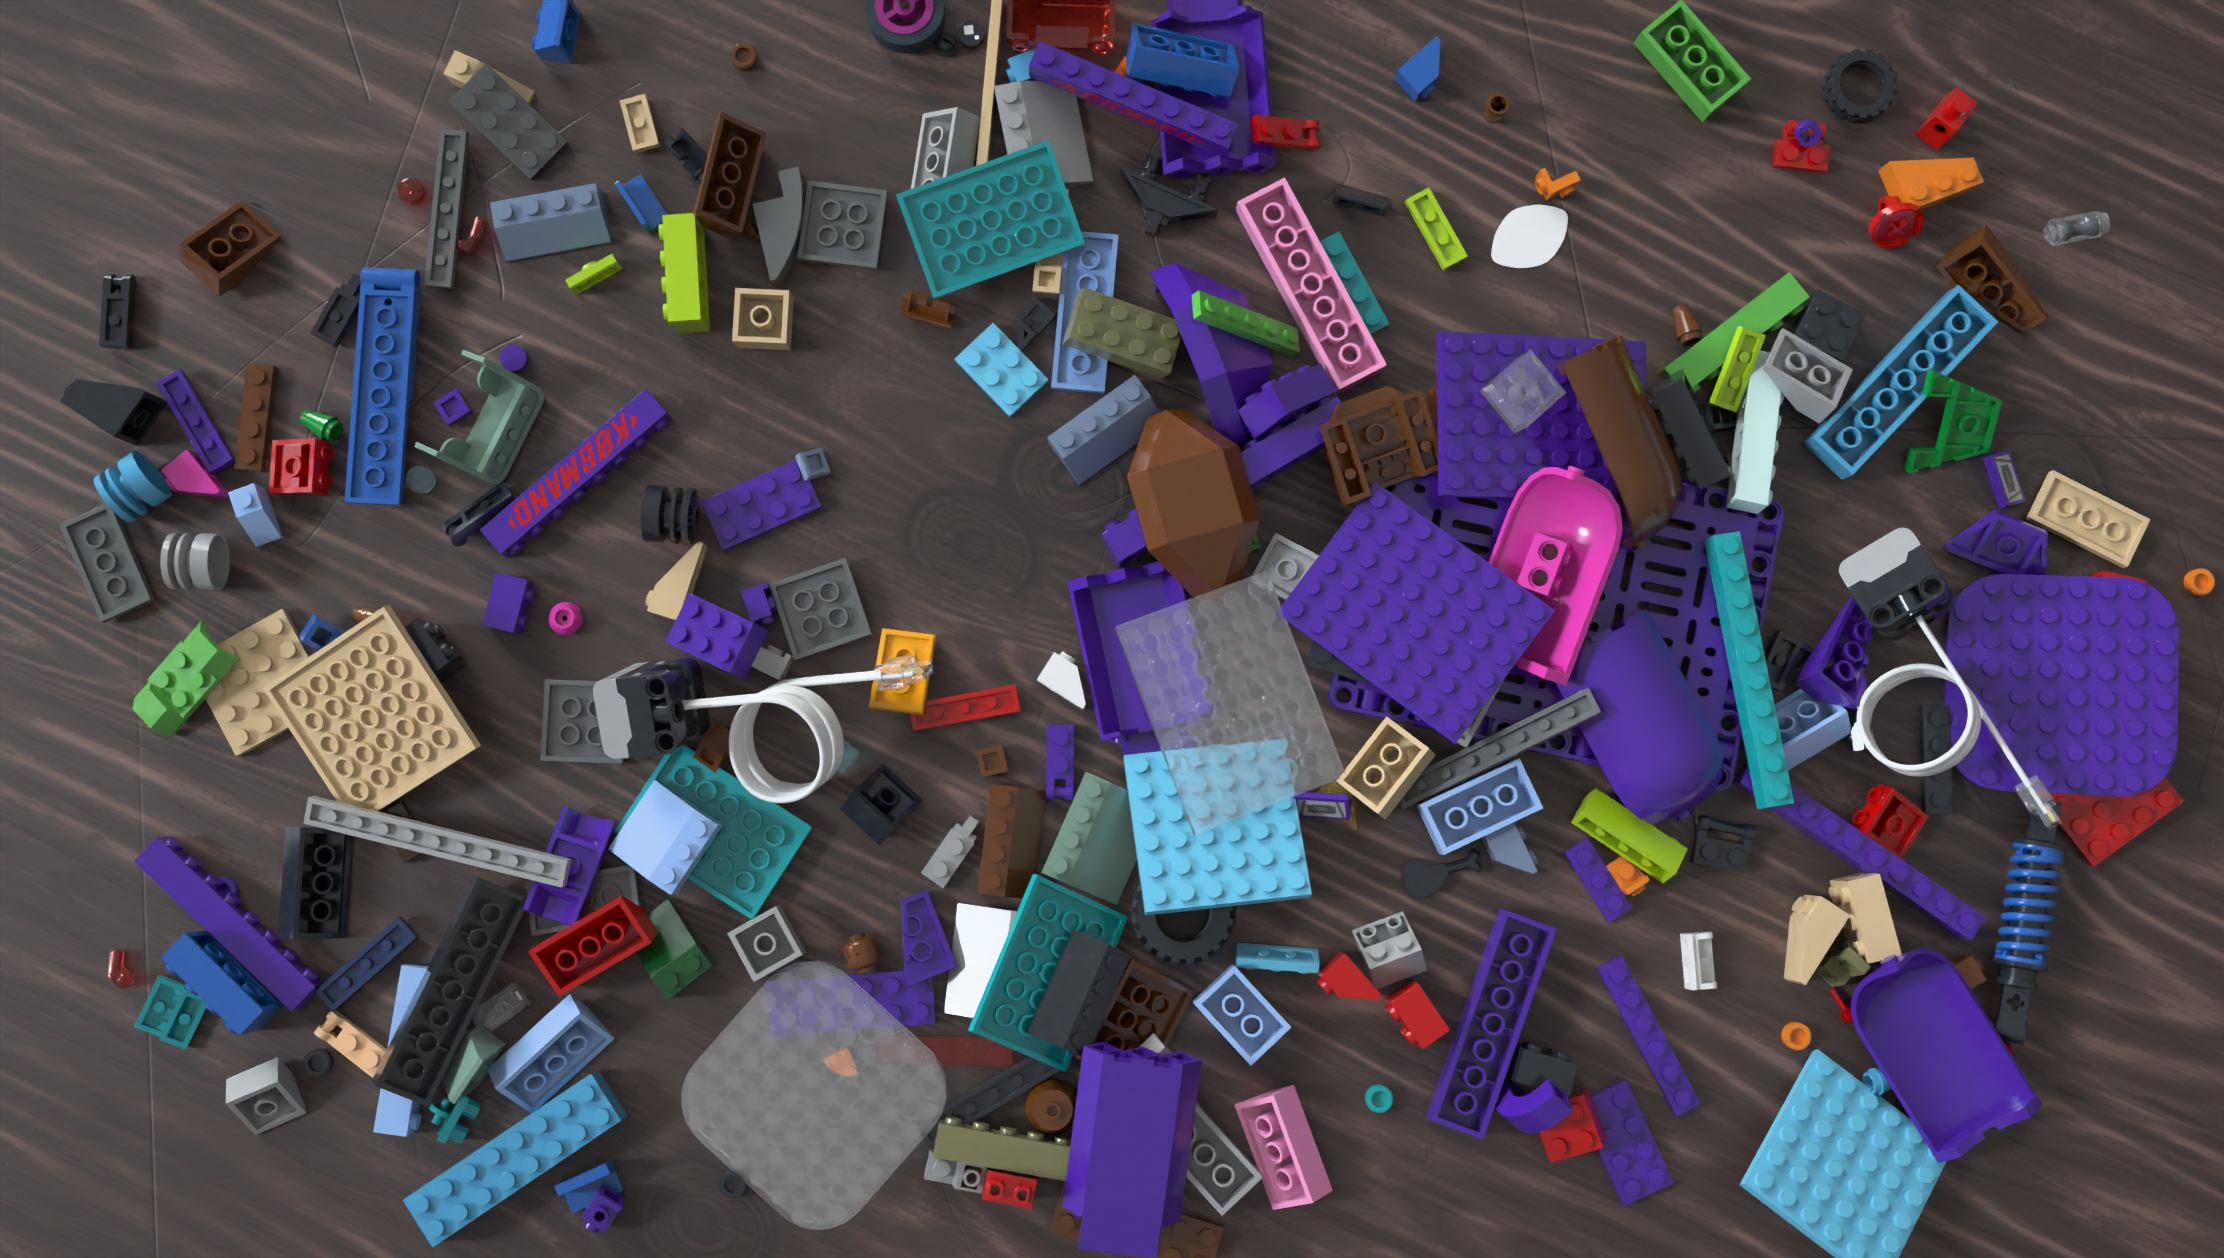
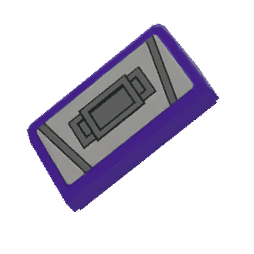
M2010 451L1983 458L1998 508L2002 509L2026 502Z
M1298 791L1293 793V798L1296 799L1298 816L1350 819L1352 800L1348 795Z

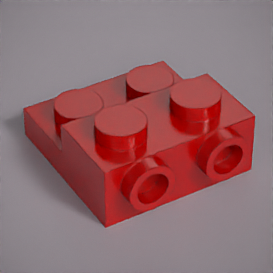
M316 438L272 440L269 494L327 495V489L332 484L331 475L328 473L329 462L334 457L330 442Z
M1879 784L1878 787H1874L1868 792L1867 799L1869 801L1864 809L1854 814L1853 827L1902 860L1929 816L1894 788Z

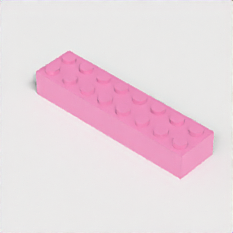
M1283 178L1238 201L1235 211L1318 364L1322 365L1337 390L1335 395L1337 396L1383 372L1387 366L1385 360L1286 179Z

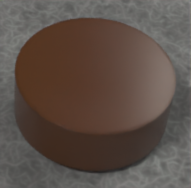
M739 43L732 48L730 59L736 69L750 71L756 66L758 55L752 45Z

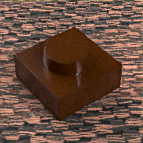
M1003 745L976 751L982 778L1009 771Z

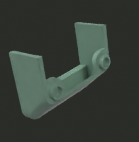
M463 350L461 355L482 366L477 376V384L482 391L489 394L466 442L458 438H450L443 443L440 451H436L416 442L414 447L486 482L498 484L506 478L544 402V394L538 386L487 358Z

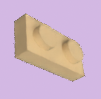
M646 94L620 100L633 152L636 154L660 147Z

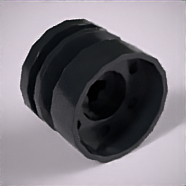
M648 485L645 489L641 506V534L645 542L664 543L668 532H670L672 543L679 544L682 539L683 544L692 545L700 519L697 490L695 488H687L684 493L683 488L676 487L671 499L668 487Z

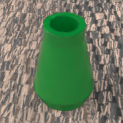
M309 409L305 410L300 417V423L308 427L324 441L334 442L343 432V424L339 422L337 417L313 412Z

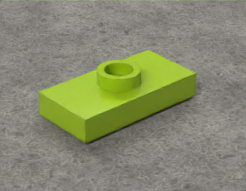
M610 254L598 262L592 261L582 267V271L565 281L575 294H579L622 270V266L616 257Z

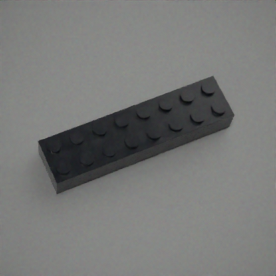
M473 875L372 1079L376 1087L429 1107L522 917L526 897Z

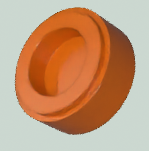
M2203 568L2191 570L2184 577V587L2193 596L2209 594L2215 586L2214 576L2210 571Z
M1790 1022L1784 1026L1781 1038L1788 1048L1803 1050L1809 1046L1812 1035L1806 1025L1799 1022Z

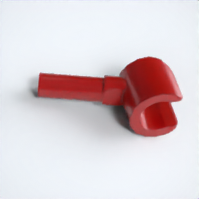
M1834 987L1829 991L1841 1009V1019L1845 1023H1852L1851 1007H1847V1004Z

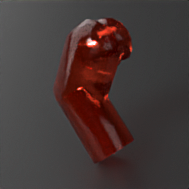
M110 950L107 976L119 988L130 987L133 984L134 976L123 965L125 951Z

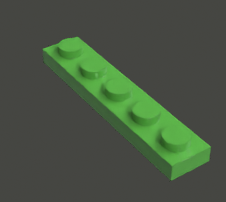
M1200 290L1192 294L1194 320L1290 356L1300 352L1297 328Z

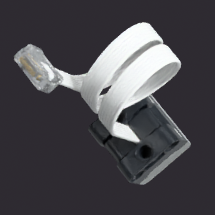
M1907 528L1895 529L1841 562L1839 566L1841 578L1869 622L1886 639L1898 641L1922 628L1947 667L1946 669L1938 665L1925 663L1908 664L1888 671L1868 687L1858 706L1857 726L1862 741L1871 754L1892 770L1904 775L1917 777L1935 775L1955 766L1970 752L1978 738L1982 717L2023 781L2014 788L2029 812L2033 815L2038 814L2048 829L2061 824L2062 821L2052 807L2057 803L2042 779L2038 775L2030 779L2027 777L1975 694L1964 683L1928 627L1935 619L1948 613L1955 607L1956 596L1914 533ZM1949 594L1948 601L1944 604H1940L1946 600L1947 595ZM1895 629H1897L1894 633H1887L1888 631H1894ZM1919 677L1943 678L1959 686L1967 703L1968 719L1961 738L1952 749L1933 761L1919 765L1898 764L1888 760L1883 755L1874 740L1873 733H1871L1872 729L1870 731V724L1876 704L1887 691L1905 681Z
M915 656L888 658L886 663L875 666L874 671L792 678L779 681L757 694L706 698L699 663L692 658L632 664L599 680L593 687V696L604 753L613 759L672 754L682 748L686 741L695 740L709 730L708 708L742 705L733 719L729 734V754L734 772L741 784L757 798L772 803H789L805 798L833 777L841 764L844 753L843 733L834 711L824 699L811 690L803 688L804 686L876 680L878 691L905 689L914 682L924 681L934 672L932 660L915 662ZM681 667L686 670L687 678L685 677L684 672L681 670ZM761 703H776L786 706L797 712L808 723L817 740L820 754L819 770L814 782L797 784L780 781L769 774L762 766L757 757L753 740V724Z

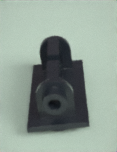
M682 128L676 139L670 137L666 140V150L671 152L678 161L683 160L685 169L693 176L695 181L699 180L701 183L708 155Z

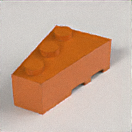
M1974 158L1889 161L1878 171L1889 196H1895L1898 203L1915 204L1920 210L1971 192L1984 182Z

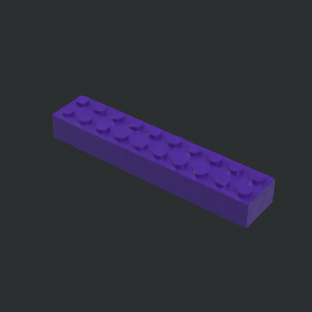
M1338 396L1332 400L1329 397L1322 399L1315 404V408L1307 414L1306 410L1292 417V421L1286 427L1280 424L1268 432L1269 435L1262 441L1258 437L1245 445L1246 448L1241 452L1252 490L1326 447L1319 426L1330 422L1336 405L1341 403ZM1136 509L1128 513L1129 517L1125 521L1120 523L1119 520L1108 524L1104 527L1105 531L1102 533V541L1118 568L1148 551Z

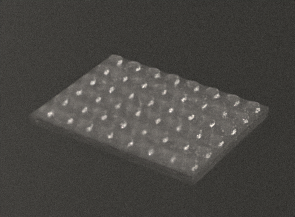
M1268 571L1114 627L1193 835H1198L1346 776L1287 620L1283 618V610Z

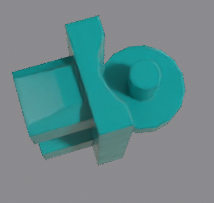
M469 1094L455 1104H452L450 1108L448 1107L451 1102L446 1096L441 1104L433 1102L429 1108L435 1113L431 1122L439 1125L442 1118H444L437 1131L439 1135L437 1140L446 1143L447 1139L462 1143L468 1132V1126L457 1121L461 1114L475 1119L481 1104L469 1097Z

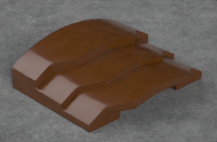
M1385 386L1337 404L1330 422L1319 426L1342 504L1347 505L1371 496L1370 488L1374 482L1385 488L1415 476L1423 477L1438 471V438L1422 389L1404 394L1390 386Z

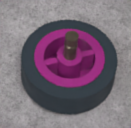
M865 0V15L872 35L882 46L894 52L914 53L921 51L933 44L944 28L946 20L944 0Z

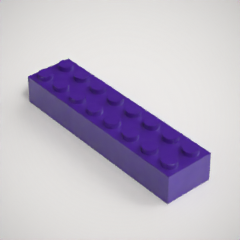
M1498 909L1426 1117L1431 1121L1476 1138L1484 1139L1554 939L1556 928L1505 909Z

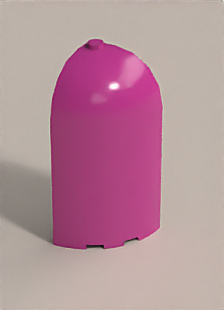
M1569 466L1568 470L1558 467L1542 468L1526 480L1517 491L1508 509L1488 562L1517 583L1536 532L1571 544L1570 550L1573 551V555L1567 567L1563 566L1560 576L1563 577V581L1558 593L1553 592L1552 596H1546L1525 588L1553 608L1555 612L1515 664L1520 669L1565 686L1570 678L1619 550L1623 530L1620 507L1610 490L1596 481L1584 477L1585 471L1573 466ZM1550 545L1545 550V556L1548 560L1555 559L1558 555V549L1555 545ZM1539 571L1536 574L1535 581L1537 585L1544 586L1547 583L1548 575L1545 571Z

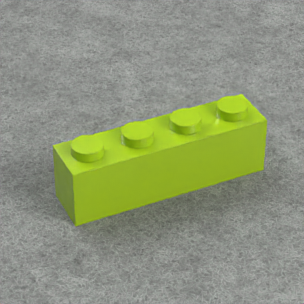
M1597 788L1583 799L1571 822L1661 883H1665L1677 873L1688 850L1676 839L1669 837L1657 829L1655 825L1639 819L1627 807L1622 806L1610 798L1607 793Z

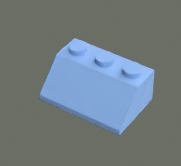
M1802 689L1774 704L1787 770L1792 769L1851 733L1848 712L1842 706L1815 701Z

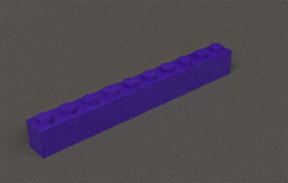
M1746 761L1732 784L1755 799L1748 761ZM1792 784L1790 785L1794 803L1768 808L1860 872L1880 874L1885 889L1958 939L1972 941L1985 921L1986 917Z

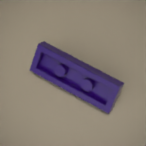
M1584 838L1563 852L1607 922H1611L1632 908L1588 838Z

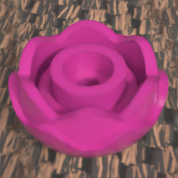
M561 602L551 609L549 624L557 634L569 636L573 635L583 624V616L576 604ZM564 616H567L566 621L563 620Z

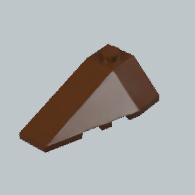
M1987 225L1963 239L1936 266L1953 288L1959 285L1976 302L1987 306L1996 312L1998 317L2023 333L2048 319L2047 314L2007 251Z

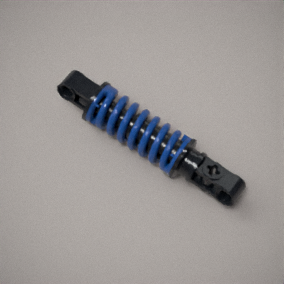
M2033 798L2030 799L2025 838H2011L2012 847L2016 850V854L2010 857V863L2019 868L2010 869L2007 875L2010 879L2019 883H2009L2005 886L2006 892L2013 895V897L2004 899L2003 905L2010 909L2011 912L2002 913L2000 918L2009 926L1998 929L1999 935L2006 938V941L1996 943L1995 955L1992 958V962L2001 966L1999 977L1997 976L1996 982L2002 984L1994 1028L2003 1041L2023 1045L2026 1035V1019L2031 990L2038 989L2036 976L2038 973L2048 972V961L2043 955H2040V952L2049 951L2050 945L2041 940L2042 937H2050L2052 935V930L2044 927V922L2051 923L2054 921V915L2046 911L2047 908H2055L2057 902L2044 896L2045 893H2057L2059 891V887L2048 883L2047 878L2059 879L2061 877V872L2049 868V865L2061 864L2064 861L2065 852H2067V847L2054 843L2058 823L2054 824L2049 816L2046 817ZM2043 800L2059 822L2061 802ZM2014 994H2016L2017 1000L2021 1001V1006H2015V1009L2011 1010L2012 1007L2010 1004H2007V999L2013 998Z

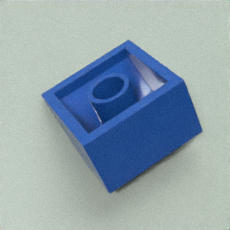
M543 0L542 8L538 9L537 23L539 26L537 34L533 35L532 48L541 60L572 64L581 13L573 0Z

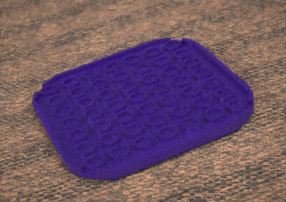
M1997 574L1973 582L1956 597V605L1948 612L1946 621L1945 653L1964 683L1975 694L2038 793L2130 796L2149 790L2167 775L2176 757L2178 741L2179 626L2172 606L2159 591L2144 582L2130 578ZM1945 679L1944 705H1950L1952 749L1966 728L1968 708L1960 687ZM1981 717V727L1976 743L1970 752L1954 767L1968 781L1977 786L1996 791L2029 792Z

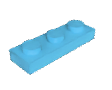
M1236 943V967H1243L1249 970L1255 968L1270 969L1275 972L1282 970L1296 971L1302 974L1319 972L1318 949Z

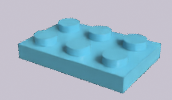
M994 323L954 359L1010 418L1049 382L1044 374Z

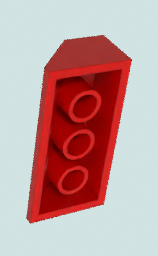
M621 895L531 948L528 953L560 997L652 943L658 930L643 908Z

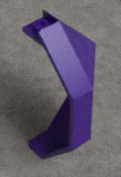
M1172 263L1150 272L1154 281L1153 289L1155 293L1160 292L1175 318L1199 378L1214 430L1239 447L1245 445L1250 430L1238 410L1246 405L1244 400L1256 392H1259V394L1262 392L1261 386L1267 383L1273 367L1272 359L1266 346L1194 320L1192 294L1200 290L1252 311L1246 295L1177 263Z

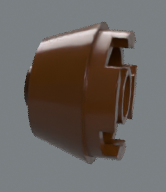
M1050 1079L1037 1084L1030 1091L1026 1100V1114L1031 1125L1039 1132L1047 1135H1059L1070 1130L1074 1122L1077 1092L1072 1086L1061 1080Z

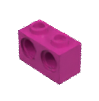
M1536 532L1517 583L1522 587L1546 596H1552L1553 592L1558 593L1563 581V577L1560 576L1563 566L1567 567L1573 555V551L1570 550L1571 544ZM1550 545H1555L1558 549V555L1553 560H1548L1545 556V550ZM1539 571H1545L1548 575V581L1544 586L1537 585L1535 581V576Z

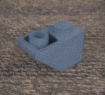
M1513 822L1481 837L1491 860L1525 873L1534 874L1538 872L1535 867L1538 861L1531 849L1527 850L1523 842L1526 836L1519 824L1515 825Z

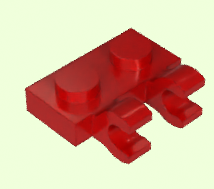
M1789 120L1788 124H1784L1783 139H1777L1774 142L1772 168L1826 173L1828 171L1830 145L1822 144L1826 133V124L1817 123L1822 134L1820 140L1815 145L1803 146L1796 141L1794 134L1795 127L1800 121ZM1810 127L1809 134H1812V135H1813L1814 132L1812 131V129H1811V127Z

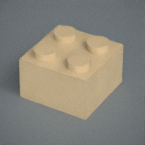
M735 288L732 342L735 346L747 349L791 350L794 303L791 292L789 290Z

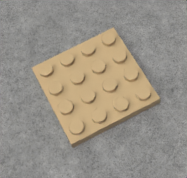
M280 609L217 644L221 649L236 655L240 660L208 695L206 701L236 756H242L289 730L263 690L265 686L311 656L305 644L301 641L299 633L286 609Z

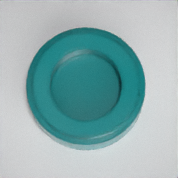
M1372 1085L1365 1093L1366 1105L1373 1112L1384 1113L1393 1104V1094L1384 1085Z

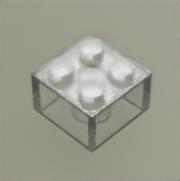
M1532 350L1516 358L1480 390L1514 433L1527 428L1566 393Z

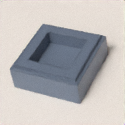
M822 448L801 452L795 456L804 481L827 476L831 473Z

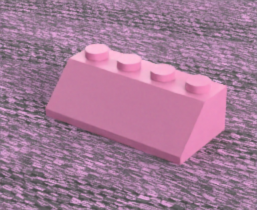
M1294 1085L1274 1089L1235 1104L1257 1168L1263 1176L1262 1182L1273 1210L1314 1203L1333 1191Z

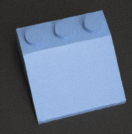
M654 780L608 849L646 879L670 895L678 894L723 824L657 780Z

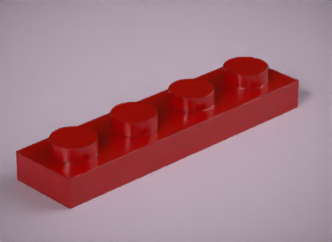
M1016 685L928 700L925 703L924 715L910 714L913 731H919L1021 711Z

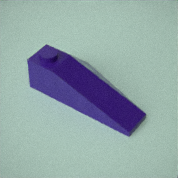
M1853 596L1849 598L1809 656L1795 682L1799 688L1815 701L1851 709L1858 707L1867 686L1864 670L1865 666L1869 665L1866 649L1867 642L1871 641L1872 624Z

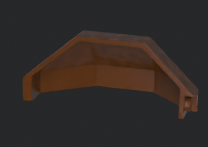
M1184 408L1165 410L1146 419L1127 476L1148 551L1199 604L1215 602L1236 595L1260 522L1240 448L1237 444Z

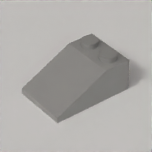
M1784 328L1779 332L1763 367V370L1793 407L1819 424L1837 407L1853 370Z

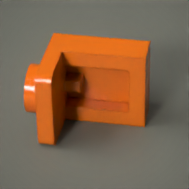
M1544 168L1536 175L1535 186L1539 194H1544L1548 201L1558 195L1564 198L1576 191L1575 187L1581 179L1577 171H1574L1552 181L1547 170Z

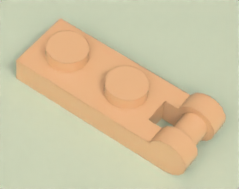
M330 1011L326 1016L327 1020L325 1023L319 1025L314 1034L328 1042L373 1078L387 1049L340 1012ZM336 1025L343 1029L338 1036L332 1032Z

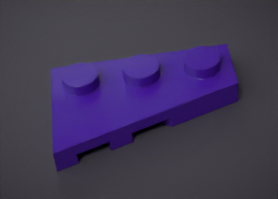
M926 890L902 899L900 904L905 988L952 970L957 967V964L928 891Z

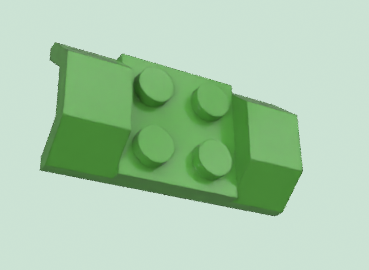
M201 621L184 641L178 643L147 679L149 682L134 698L133 710L150 729L169 737L174 736L240 660L236 655L221 649L207 634L208 625L204 621Z

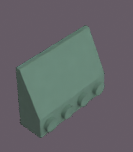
M1085 772L1041 873L1117 905L1137 860L1128 790Z

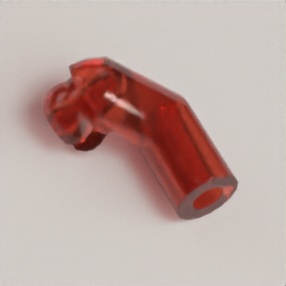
M481 217L474 218L467 239L460 238L457 242L458 252L465 253L466 255H471L475 252L487 226L485 219Z

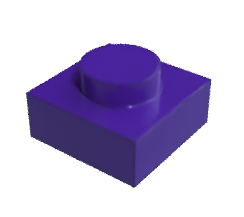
M457 388L433 402L446 424L450 427L473 413Z

